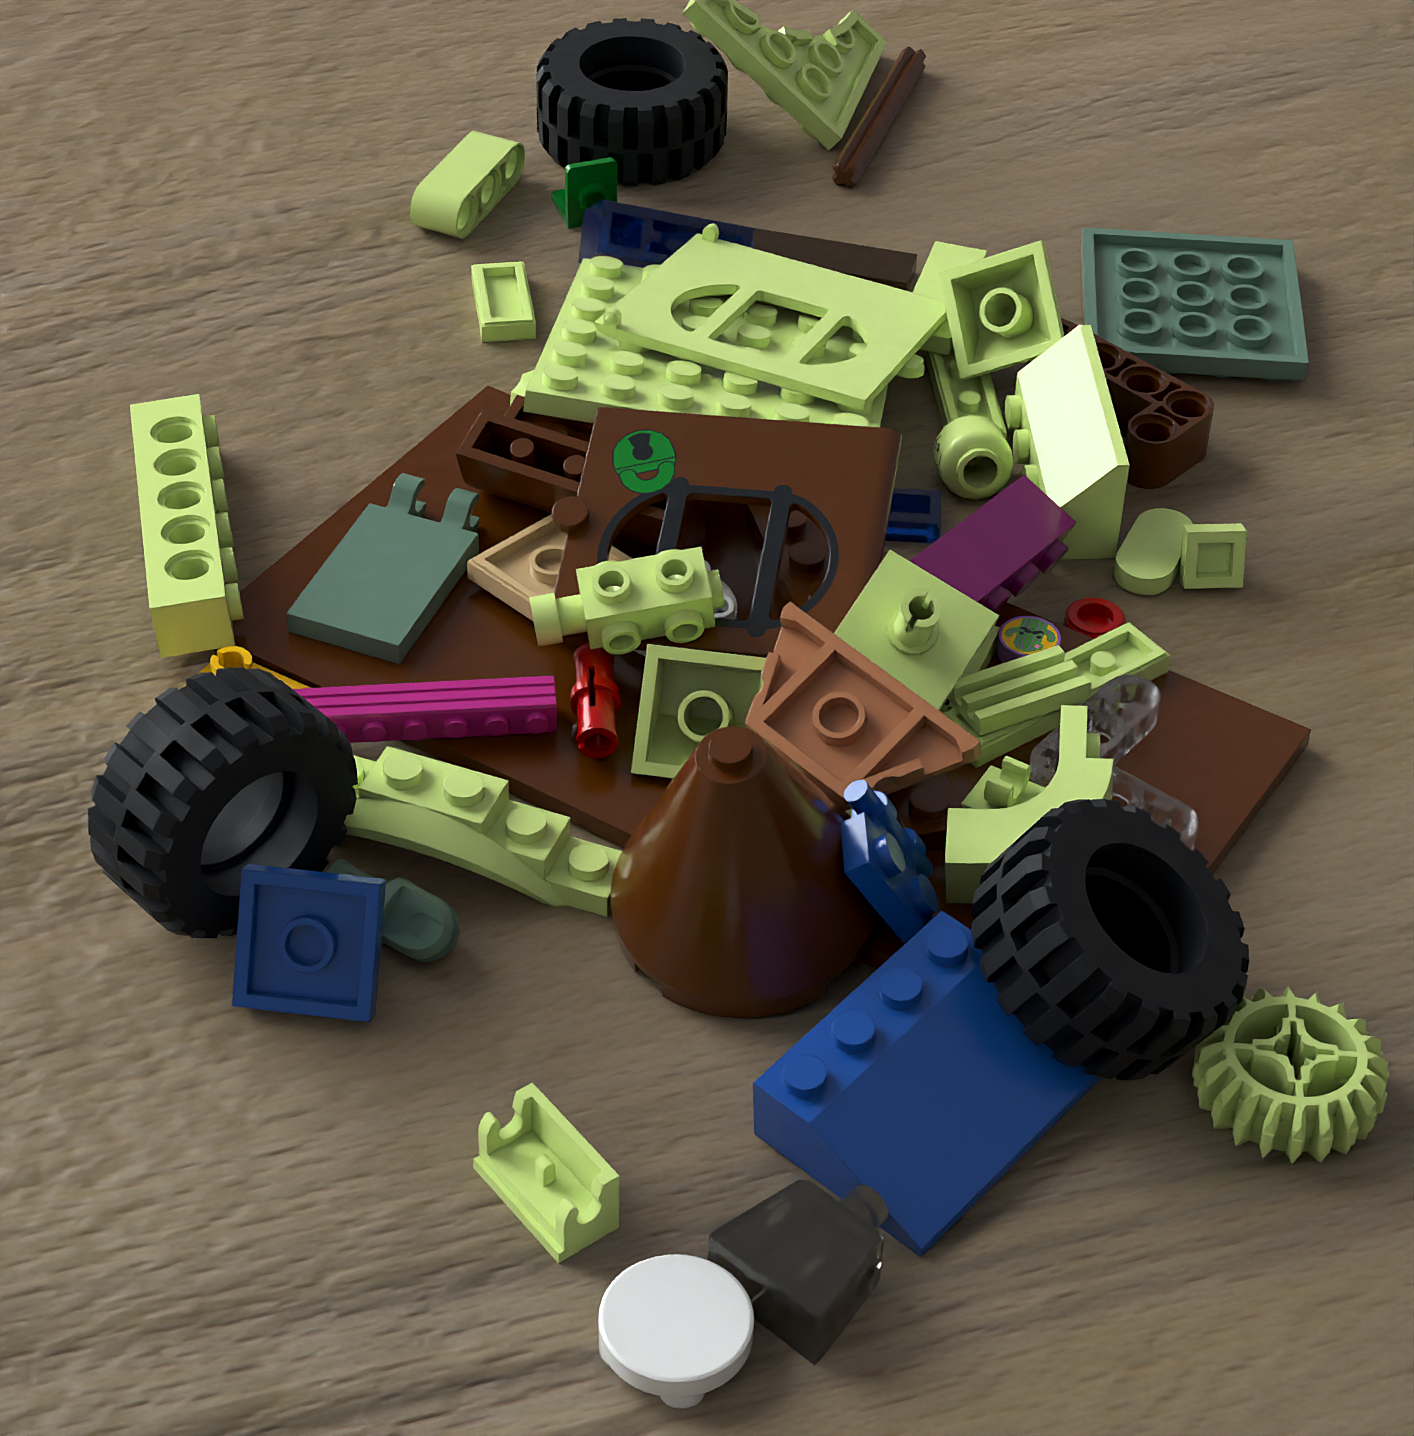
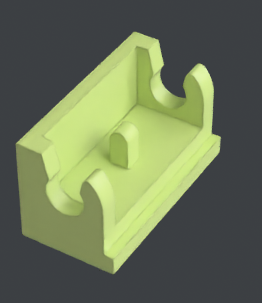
M532 1082L515 1092L512 1105L515 1113L512 1120L505 1127L501 1128L499 1121L490 1112L483 1116L478 1128L479 1156L473 1159V1168L551 1256L560 1263L619 1228L620 1176Z

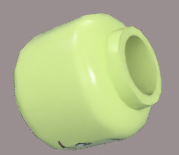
M974 415L956 418L945 425L936 437L933 449L935 466L948 489L958 496L973 500L987 498L1000 491L1010 479L1014 465L1012 449L999 427L987 418Z

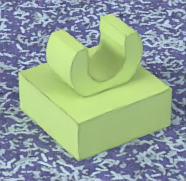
M1242 523L1183 525L1179 582L1184 589L1243 588L1247 530Z
M1005 756L1002 761V769L991 765L962 801L961 805L967 809L1008 808L1032 799L1042 792L1045 787L1029 781L1030 765Z

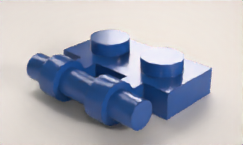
M857 780L852 782L844 791V798L852 807L851 818L840 823L844 873L900 940L906 944L933 919V914L939 911L935 890L928 880L933 871V865L926 857L925 843L911 828H903L897 821V810L889 798L881 791H873L866 781Z

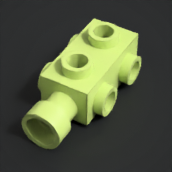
M701 547L684 550L670 549L662 551L657 555L623 561L610 560L598 563L595 566L576 569L580 594L556 599L554 593L529 597L538 647L563 643L562 636L587 632L590 649L604 647L611 654L629 653L640 645L641 640L667 636L670 641L676 643L693 641L702 635L705 628L715 627L714 609L725 607L718 569L706 570Z

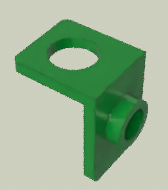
M609 157L573 163L566 166L565 189L552 191L551 200L568 229L603 223L611 206H617V163L614 158Z

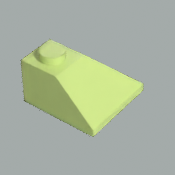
M1040 240L939 272L960 379H971L1034 360L1064 337L1044 241Z

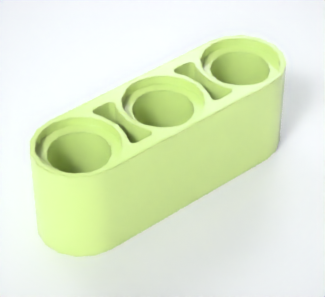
M474 130L468 133L416 188L410 205V219L413 225L464 239L520 179L525 163V148L523 144Z

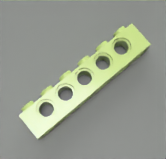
M199 394L131 404L130 412L149 609L160 658L235 646L232 621L244 619L238 587L239 580L233 551L234 543L228 515L229 507L215 415L203 416Z

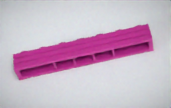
M554 676L293 689L337 724V728L346 734L350 743L557 732Z

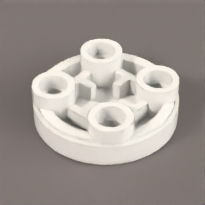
M678 1254L648 1258L624 1270L612 1281L604 1293L599 1308V1352L601 1358L625 1382L644 1392L660 1396L667 1405L683 1409L695 1406L703 1399L706 1392L725 1384L738 1373L746 1362L753 1343L754 1312L752 1303L742 1284L726 1269L711 1261L695 1256Z

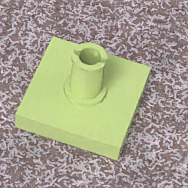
M889 550L834 634L940 711L993 629L999 615L892 550Z

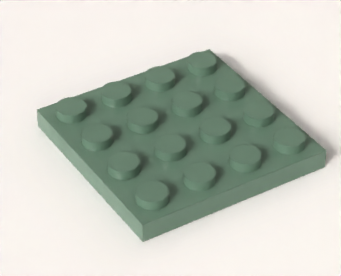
M1083 227L1081 238L1083 324L1091 325L1093 334L1170 375L1184 373L1210 375L1215 378H1229L1231 376L1264 378L1273 382L1285 380L1306 381L1309 359L1293 240Z

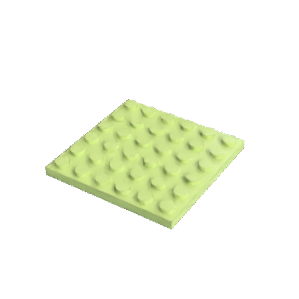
M596 256L592 259L583 258L525 390L523 412L594 423L597 407L880 427L888 384L863 411L605 336L596 329L594 322L660 265H648L645 268L623 265L622 261L614 257ZM709 295L690 299L678 305L671 314L683 329L694 331L732 295ZM755 301L715 341L771 357L782 358L821 317L764 301ZM842 326L806 364L818 365L845 361L864 351L866 344L856 331L848 326Z

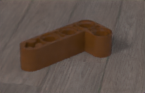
M1061 318L1064 336L1079 326ZM1093 334L1121 435L1126 438L1125 450L1129 461L1127 482L1138 488H1161L1199 463L1206 456L1214 403L1205 393Z

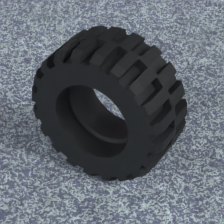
M627 18L613 19V22L603 24L601 21L588 23L584 29L574 28L567 31L562 39H555L539 59L536 74L537 132L539 133V141L543 148L562 168L573 163L612 157L617 163V182H623V186H638V183L650 182L651 185L665 183L668 178L675 177L679 180L687 177L694 168L697 170L702 169L715 157L724 144L727 128V65L718 50L709 41L705 42L700 34L692 30L685 32L681 29L680 25L669 22L665 25L657 24L653 19L643 18L640 21H627Z
M244 667L217 669L216 676L212 672L199 673L187 678L185 687L179 690L177 688H169L154 698L157 704L146 714L139 712L127 724L130 731L120 744L116 742L112 744L104 758L107 768L103 775H96L91 790V797L95 806L88 808V835L91 836L90 846L96 863L103 868V873L166 930L176 935H187L191 938H217L219 934L221 936L236 935L242 869L248 864L322 872L329 864L327 856L334 845L340 846L347 832L344 823L346 816L352 815L354 812L357 798L353 786L358 784L357 767L353 757L352 746L346 734L337 728V724L282 680L277 679L269 672L260 669H245Z
M1078 799L1064 802L1059 808H1052L999 855L981 875L980 886L975 889L972 916L976 919L972 921V938L974 948L980 949L983 954L980 958L979 967L986 983L993 982L1000 994L996 1001L1007 1016L1014 1014L1024 1025L1025 1028L1022 1033L1036 1046L1044 1043L1054 1051L1052 1058L1068 1067L1083 1065L1085 1074L1106 1079L1116 1077L1118 1080L1129 1081L1144 1079L1149 1074L1157 1075L1167 1069L1224 1025L1235 1014L1236 1006L1242 1001L1246 989L1248 975L1245 973L1248 971L1249 947L1241 942L1245 927L1239 911H1232L1228 900L1231 894L1221 878L1216 880L1207 869L1206 865L1209 861L1197 848L1190 850L1180 840L1182 834L1169 824L1158 825L1151 820V813L1136 806L1121 809L1120 801Z

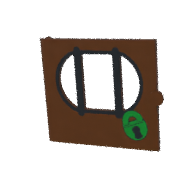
M597 407L577 497L568 496L559 499L552 508V518L556 528L561 532L568 533L554 590L555 599L580 594L576 569L595 566L598 563L608 561L612 544L620 530L632 517L650 505L663 500L667 501L656 555L665 550L679 548L687 505L691 500L766 505L771 508L749 618L747 620L715 618V627L705 628L702 635L693 641L676 643L670 641L667 636L641 640L640 645L635 650L646 651L647 644L762 658H767L768 652L773 653L782 626L780 619H771L789 518L790 514L796 510L807 516L819 528L827 542L830 554L827 573L821 586L800 609L832 633H835L882 562L903 436L896 430L882 427ZM583 632L562 636L563 643L560 644L582 645L588 643V634Z

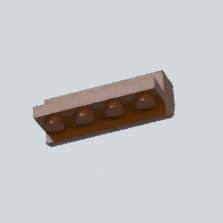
M516 395L505 415L482 409L455 453L462 478L468 486L552 513V508L559 499L568 496L577 497L594 423L523 412L525 397ZM691 500L688 503L678 550L696 548L701 544L707 535L704 520L715 501ZM667 501L657 502L637 513L624 525L618 535L657 548Z

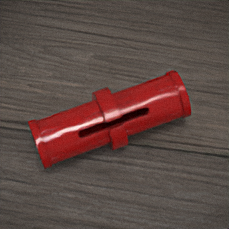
M588 642L582 644L574 653L576 684L570 691V704L574 715L577 716L578 734L576 736V744H578L579 752L590 758H603L611 755L618 747L615 715L621 708V691L617 684L614 683L613 654L607 652L604 647L590 649Z

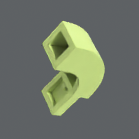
M1061 705L1060 747L1057 771L1048 786L1038 795L1024 803L1008 808H948L945 851L946 903L973 904L975 889L980 886L981 875L986 868L1052 808H1059L1064 802L1078 799H1090L1091 801L1093 799L1112 800L1113 759L1100 758V733H1087L1088 706Z

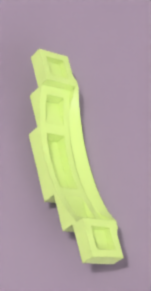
M389 746L385 748L377 761L353 755L358 784L353 786V788L355 789L357 799L353 814L346 816L344 823L347 832L345 835L383 842L431 856L495 880L550 906L567 905L604 917L609 915L611 911L612 877L622 851L572 837L570 817L509 800V780Z

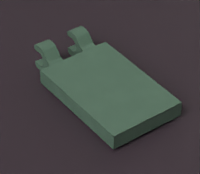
M405 473L400 474L393 485L388 505L382 507L371 503L368 504L287 611L288 632L400 664L466 571L467 561L475 557L479 552V539L476 531L480 525V517L471 515L473 507L479 501V494L460 488L454 489L448 498L441 522L422 518L427 509L426 502L416 500L419 492L425 486V479Z

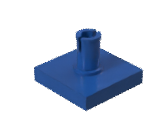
M255 864L246 865L241 872L232 1006L370 1022L376 1014L386 879Z

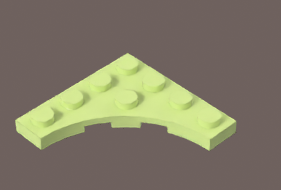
M690 0L682 13L690 21L698 34L709 38L727 55L728 60L736 69L745 72L764 90L770 101L783 107L800 123L801 128L809 137L817 139L828 150L842 139L887 44V41L853 9L840 20L837 26L828 29L823 35L812 37L810 31L783 26L779 31L760 25L757 13L736 0Z

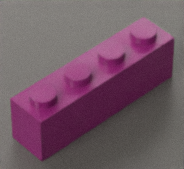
M1023 475L912 558L910 562L994 613H997L1011 595L1018 597L1036 579L1040 571L1046 574L1060 561L1069 549L1062 541L1077 522L1028 477Z

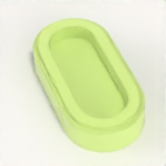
M1154 508L1141 513L1116 554L1114 567L1116 582L1125 590L1138 595H1155L1166 591L1172 585L1180 570L1182 527L1185 524H1193L1192 521L1183 513L1167 508Z

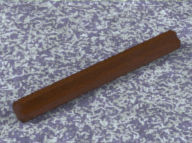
M907 47L901 51L833 165L835 173L832 179L835 184L840 185L844 183L851 188L859 182L925 69L923 61L926 55L923 50L914 51L911 47Z

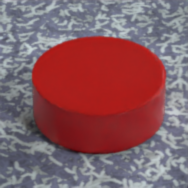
M1089 597L1074 601L1067 607L1063 626L1095 639L1124 625L1126 618L1124 612L1114 603L1102 598Z

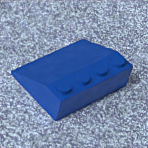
M943 911L937 914L753 1082L754 1134L919 1257H922L1101 1079L1085 1074L1083 1065L1068 1067L1052 1058L1054 1052L1044 1043L1036 1046L1022 1033L1025 1028L1024 1025L1014 1014L1006 1015L996 1001L1000 994L994 983H986L979 967L980 958L983 954L980 949L974 948L972 930Z

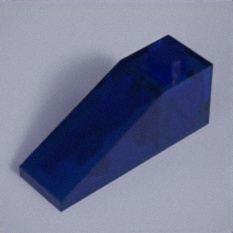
M602 200L584 210L578 263H581L583 258L592 259L596 256H610L622 261L623 265L645 268L648 265H661L697 233L702 234L703 229L711 223L716 224L719 228L718 239L752 248L754 228Z

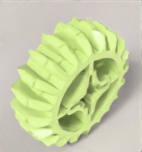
M1287 986L1280 997H1273L1260 987L1251 1001L1243 997L1242 1001L1236 1006L1235 1014L1224 1025L1196 1046L1192 1077L1194 1078L1193 1086L1198 1088L1199 1108L1211 1111L1213 1129L1233 1128L1232 1134L1235 1146L1248 1141L1259 1144L1262 1159L1272 1149L1285 1151L1292 1164L1301 1155V1152H1308L1321 1163L1326 1155L1330 1153L1331 1148L1340 1153L1347 1154L1351 1145L1355 1144L1356 1139L1366 1140L1368 1133L1374 1128L1378 1114L1383 1112L1388 1095L1385 1090L1389 1079V1071L1387 1070L1389 1061L1382 1058L1381 1039L1367 1036L1366 1019H1346L1344 1002L1327 1007L1320 1004L1317 991L1309 999L1295 997L1289 986Z

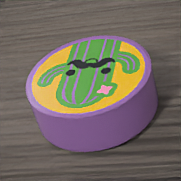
M1019 616L1006 621L999 629L997 655L1002 663H1006L1057 645L1060 646V632L1052 623L1039 617Z

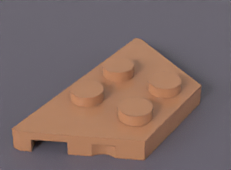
M789 602L783 608L780 616L782 627L773 653L768 652L761 673L763 684L760 692L753 697L745 726L746 729L758 734L845 811L852 809V807L845 800L844 791L854 781L864 780L873 791H881L888 795L976 761L982 754L981 742L972 734L792 602Z

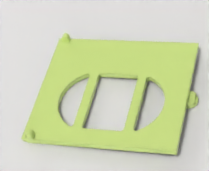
M711 223L703 229L702 234L697 233L594 322L596 329L600 333L617 340L864 411L895 375L904 378H919L923 376L925 370L923 365L924 359L915 355V353L948 317L944 301L718 239V226ZM709 295H732L694 331L683 329L671 314L678 305L690 299ZM755 301H764L821 317L782 358L771 357L715 341ZM842 326L852 328L863 338L866 344L864 351L851 359L830 364H806Z

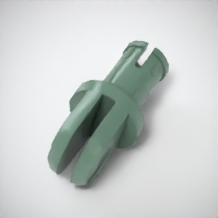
M342 858L336 860L326 871V873L376 878L352 866L350 862ZM397 877L386 882L381 943L418 961L431 962L446 957L456 946L460 933L457 915L452 907L444 900L418 887L415 883L404 877Z

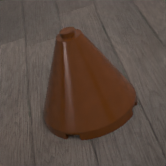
M733 726L712 731L700 741L632 834L616 863L611 884V909L616 936L628 963L635 972L641 969L647 976L661 985L665 998L690 1010L726 1018L772 1016L801 1008L827 995V983L841 974L849 965L857 969L865 960L876 940L882 920L879 913L844 873L840 823L850 819L851 816L755 732Z

